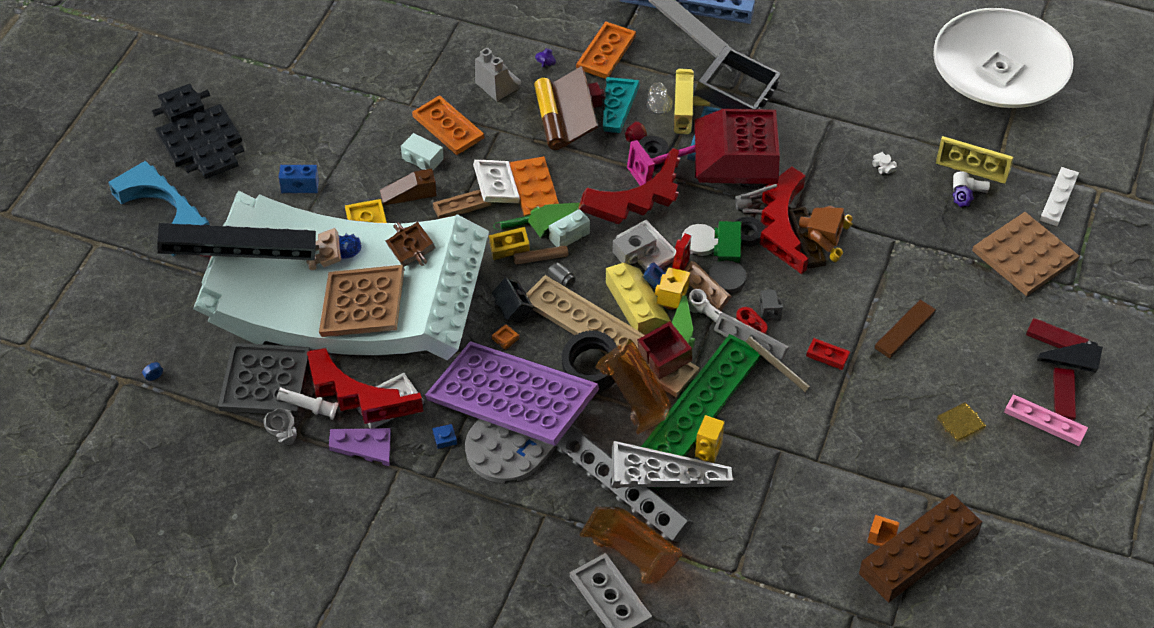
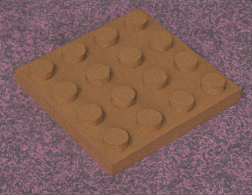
M1026 212L974 245L972 249L976 255L1026 296L1073 265L1080 257Z
M403 265L328 272L319 328L320 336L328 337L397 330L405 271Z

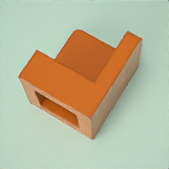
M875 515L867 543L881 547L897 535L900 523Z

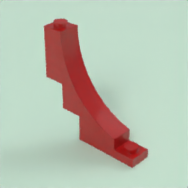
M791 166L779 176L776 188L762 192V202L768 206L762 210L761 223L767 228L761 232L760 245L800 274H803L807 270L809 258L805 254L800 253L801 242L791 228L788 209L794 197L804 188L805 175Z
M326 348L307 351L316 397L336 394L340 411L360 407L364 424L423 412L420 393L400 397L398 389H386L363 384L350 378L338 369L332 362Z

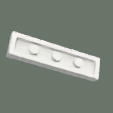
M1061 167L1040 221L1058 226L1079 172Z

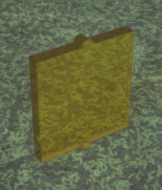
M966 402L937 416V419L945 427V431H948L956 441L986 426L977 416L978 413L974 412Z

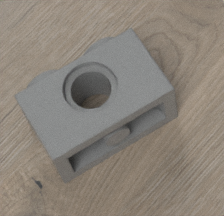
M643 225L613 240V254L621 263L634 264L638 260L656 252L657 239Z

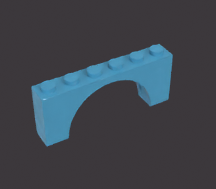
M146 161L108 182L112 195L121 204L143 197L160 198L168 201L177 209L172 224L210 225L206 217H201L198 210L194 206L191 207L184 196H180L174 186H170L163 175L160 176L153 165L150 166Z

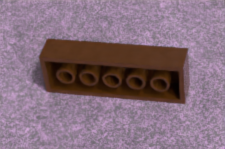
M951 494L863 559L859 574L889 603L979 534L983 521L955 495Z

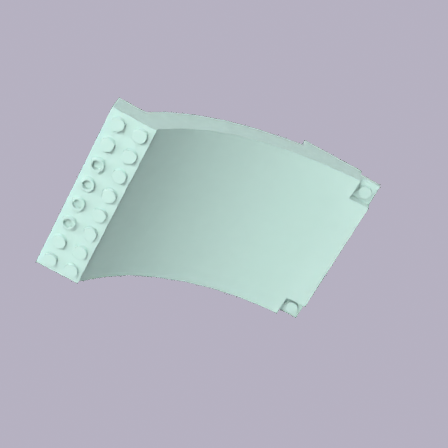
M238 191L223 226L316 231V241L318 240V234L335 228L339 235L341 261L327 267H323L319 263L316 264L317 268L315 270H310L306 260L211 256L193 309L209 316L208 322L254 344H263L264 341H269L284 346L310 347L311 351L326 348L328 353L347 355L405 354L427 350L448 360L459 349L489 231L457 214L452 217L419 222L436 248L423 255L427 260L426 265L421 266L415 260L404 267L397 330L321 337L319 328L328 272L401 265L385 242V240L397 233L393 228V225H397V223H373L324 216L291 207L260 194L255 199ZM401 223V225H402L403 228L409 227V226H411V225L414 224V223Z

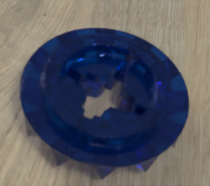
M347 233L345 236L339 235L341 258H351L360 252L362 245L359 237H356L354 234L348 235Z

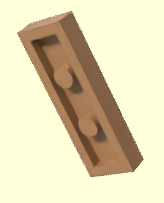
M481 190L433 203L438 219L491 206V202L483 201Z
M691 261L684 271L690 272L689 285L694 289L704 291L706 299L710 301V304L721 311L732 296L695 262Z

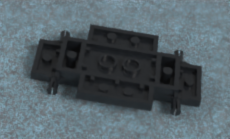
M189 83L158 95L161 107L152 110L153 116L164 113L170 123L157 127L155 130L176 167L193 161V164L185 166L187 174L198 170L207 179L238 167L235 155L245 151L242 145L233 149L230 147L241 143L242 138L223 106L219 104L204 110L201 99L210 97L208 89L198 93Z

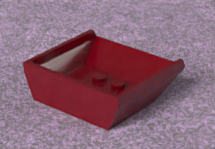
M721 109L695 119L696 177L699 183L778 184L780 151L776 110Z

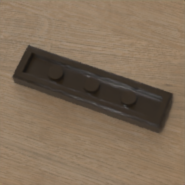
M807 208L788 209V215L795 235L801 242V251L809 258L807 268L826 266L827 261L821 246L809 239L808 228L799 227L801 216L810 218Z

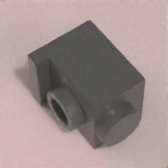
M761 290L759 304L762 319H781L783 305L781 304L780 297H777L776 290Z

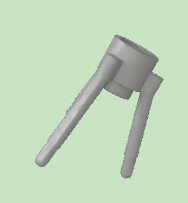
M777 184L735 196L737 210H742V213L762 214V210L749 209L752 206L751 199L761 197L762 192L776 188Z

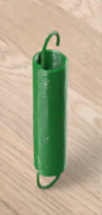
M530 215L497 223H500L501 229L530 224L528 222Z

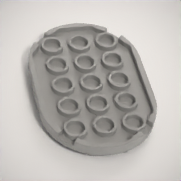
M479 419L471 427L465 440V453L470 467L481 477L498 483H505V481L516 479L520 481L529 477L558 447L557 445H551ZM530 439V440H532L534 443H536V445L532 446L531 444H529V445L522 451L523 453L526 454V455L523 457V456H521L520 454H518L516 451H517L519 448L523 447V446L525 445V443Z

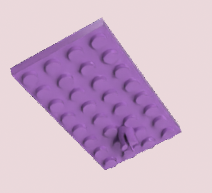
M470 341L425 396L428 401L556 446L597 393L599 387L597 383Z

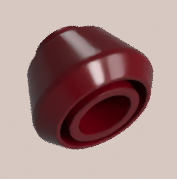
M638 121L632 123L625 132V138L630 143L636 140L639 142L647 136L644 125Z

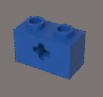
M280 165L279 183L281 193H318L319 176L317 165Z

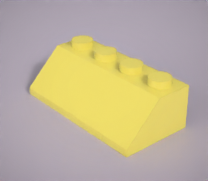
M942 136L936 164L1005 184L1014 157Z
M626 263L606 268V284L631 327L646 335L671 321L662 305L657 304V297L649 283L643 278V273L639 268Z

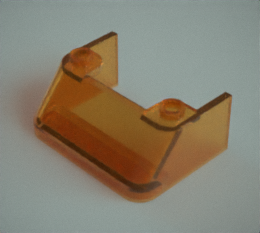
M631 339L626 340L599 359L595 366L596 369H600L604 375H612L631 406L630 419L634 425H638L636 429L637 435L666 419L671 406L669 398Z
M596 507L579 534L581 537L593 538V543L601 548L611 546L639 567V572L642 575L641 582L644 584L657 583L679 561L683 554L672 543L620 507Z

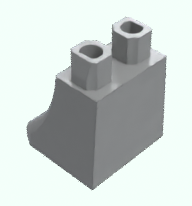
M489 48L480 51V56L475 59V83L496 102L521 87V80L508 70V67L503 64L501 58L495 57Z

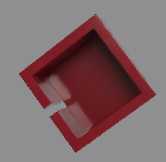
M671 321L637 339L639 354L647 364H650V368L659 380L693 361L691 346Z

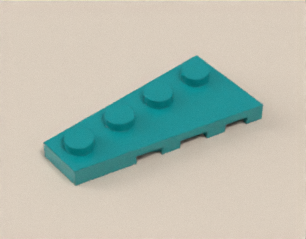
M606 77L603 130L605 132L621 133L640 87L639 80Z

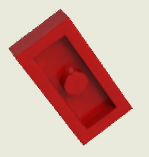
M813 338L806 357L843 370L850 351Z

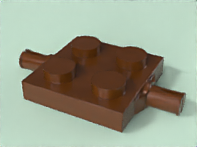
M396 222L397 225L394 224L393 228L397 233L385 240L389 249L403 267L415 260L421 266L426 265L427 260L423 255L436 248L419 222L405 228L402 227L400 222Z

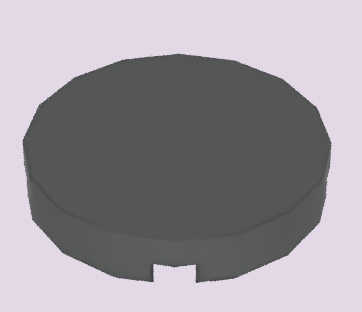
M733 261L717 262L709 270V276L728 294L741 290L746 281L744 268Z

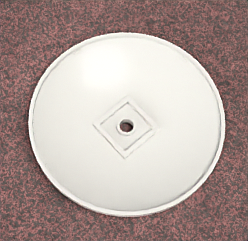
M984 8L963 13L946 23L935 40L934 61L944 80L964 96L991 106L1022 108L1044 103L1057 96L1066 87L1073 71L1072 52L1062 35L1043 20L1016 10Z

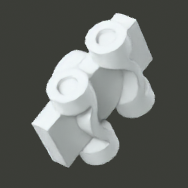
M881 152L873 156L872 164L874 167L880 165L878 168L880 174L885 172L889 174L896 171L897 164L895 161L891 162L889 154L885 155Z

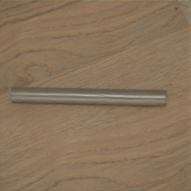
M751 336L746 340L749 346L804 392L810 388L805 381Z

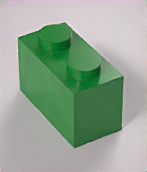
M719 221L718 228H715L714 239H718V245H714V256H718L717 262L726 260L740 263L741 222Z

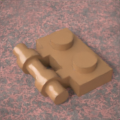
M335 228L318 234L316 251L319 250V254H315V261L306 260L310 270H315L317 268L316 264L319 263L323 267H327L341 261L339 235Z

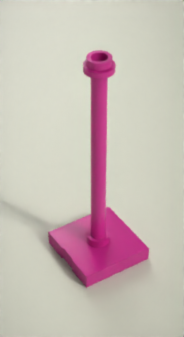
M637 140L633 141L630 144L627 169L641 186L652 179L654 165L665 162L668 153L651 159ZM695 145L680 149L678 157L696 152Z

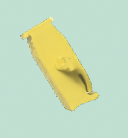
M692 69L676 70L674 132L676 134L691 133L693 106H710V102L698 96H693L694 71Z

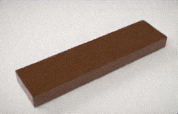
M920 299L875 344L874 349L891 358L935 314L936 309Z

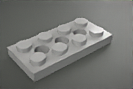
M606 553L570 572V578L606 628H640L652 621V615ZM596 577H601L605 581L602 584H597L593 580ZM613 593L616 595V598L608 600L605 598V595ZM619 609H625L628 614L620 616L616 612Z

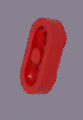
M741 307L737 310V320L767 334L768 326L766 322L752 308Z

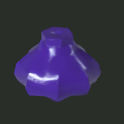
M545 48L543 52L535 55V59L537 62L542 63V67H545V65L554 66L556 64L551 49Z
M966 185L962 187L957 186L956 191L953 193L954 203L958 204L960 208L970 206V203L974 200L973 190L969 189Z

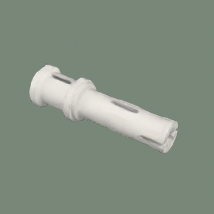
M280 387L276 398L277 400L313 410L314 414L317 415L319 413L328 416L331 420L334 419L338 407L337 402L324 401L322 397L315 399L283 389L282 387Z

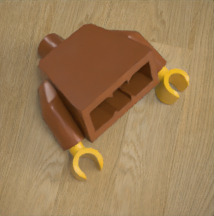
M833 206L814 208L810 218L800 217L799 227L808 228L809 239L818 243L827 252H831L830 259L833 262H837L843 251L840 248H834V246L838 244L842 229H849L852 226L851 221L853 218L851 215L845 216L844 208H835Z

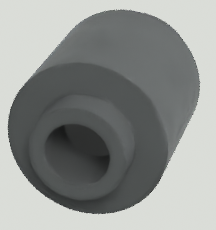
M561 263L553 264L548 269V277L568 289L574 285L576 281L574 273Z

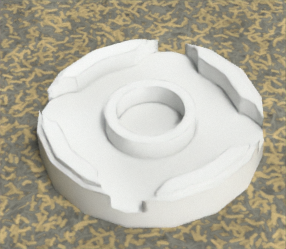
M695 224L684 230L682 237L684 233L692 235L690 254L706 256L714 252V245H718V239H714L715 230L705 224Z

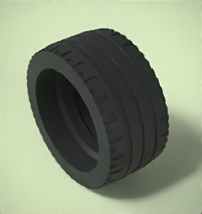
M595 330L578 333L569 339L562 351L564 373L597 383L599 387L597 393L611 388L620 377L622 359L618 346L605 333ZM589 349H600L610 355L609 365L598 374L583 375L577 373L573 368L576 357Z

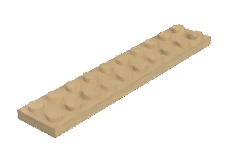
M546 275L526 293L534 306V311L573 335L583 331L595 330L610 336L618 346L622 365L675 397L699 373V367L690 362L659 380L650 368V364H647L638 352L637 339L643 337V333ZM598 349L599 351L603 352L604 354L610 357V355L606 351Z

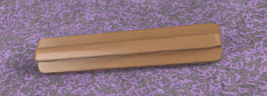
M559 246L515 253L513 259L515 264H523L567 257L568 248L567 246Z

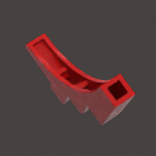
M672 148L660 172L653 179L639 187L618 192L586 188L582 194L578 210L619 225L623 219H627L629 211L644 216L648 210L651 211L654 202L669 207L672 202L677 200L679 194L676 191L678 184L673 183L676 177L674 169L677 168L680 162V157H678L679 150Z

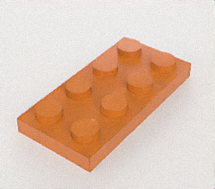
M605 21L577 62L576 69L582 66L584 72L606 79V77L611 75L635 39L636 31Z
M440 95L412 111V116L456 155L484 139V133Z
M544 156L509 162L524 217L531 215L530 212L538 206L541 208L548 204H559Z

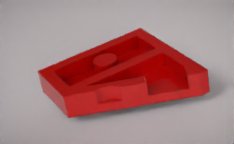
M684 233L682 239H678L675 245L676 254L672 266L673 269L684 271L690 260L692 235Z

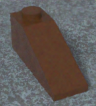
M433 170L414 171L382 188L380 194L383 205L437 196Z

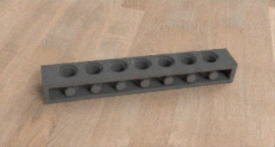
M571 425L556 444L558 446L557 450L566 457L567 455L572 457L573 460L571 462L579 468L584 467L587 470L586 474L593 480H600L602 488L610 493L613 491L617 494L615 498L624 505L626 503L632 507L631 511L635 515L645 517L647 519L645 523L654 530L658 528L662 531L661 536L667 541L680 543L694 524L692 520L651 487H612V456L576 426ZM579 443L580 448L575 452V446ZM594 455V462L590 464L589 459ZM609 467L608 475L604 476V470ZM639 491V498L634 501V494ZM654 503V511L649 513V506ZM666 516H669L670 522L665 526L664 519Z

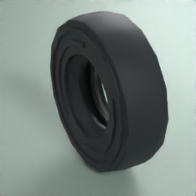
M746 216L735 221L741 222V230L743 228H751L755 232L749 236L741 233V246L751 247L760 243L761 232L764 230V227L758 219Z

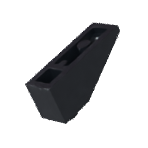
M1086 341V343L1042 352L1038 355L1037 361L1096 373L1099 369L1103 347L1098 346L1096 342Z

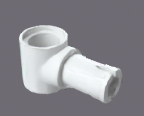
M960 171L953 175V192L956 191L957 186L962 187L966 185L973 191L988 193L990 182L974 180V178H970L967 172Z
M700 289L691 291L688 297L689 310L693 313H704L714 322H717L722 311L710 304V301L706 299L704 291Z

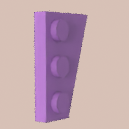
M390 428L330 429V451L349 456L357 455L365 457V460L368 461L376 460L382 462L383 465H390Z

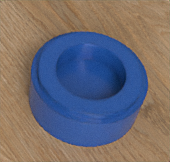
M158 362L147 365L143 369L142 374L146 380L152 381L162 375L163 368Z

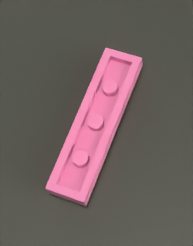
M1014 394L1004 413L1077 446H1080L1088 429L1084 425Z

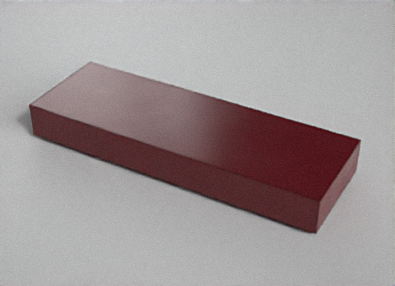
M1033 318L1026 333L1029 337L1057 348L1086 343L1089 340L1036 318Z
M1054 368V413L1075 421L1074 370Z

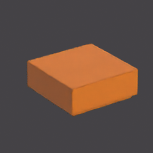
M505 324L492 335V340L506 350L519 340V334Z

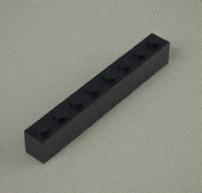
M159 223L157 250L158 254L315 261L316 231Z

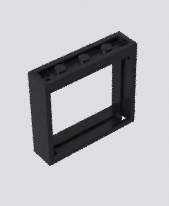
M725 46L699 80L694 95L722 109H761L765 107L768 99L772 97L774 90H777L780 84L778 79L781 73ZM725 64L768 85L754 106L710 85Z

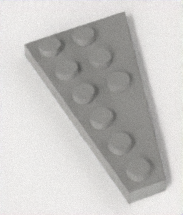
M614 441L612 445V487L730 486L733 481L732 467L617 441Z

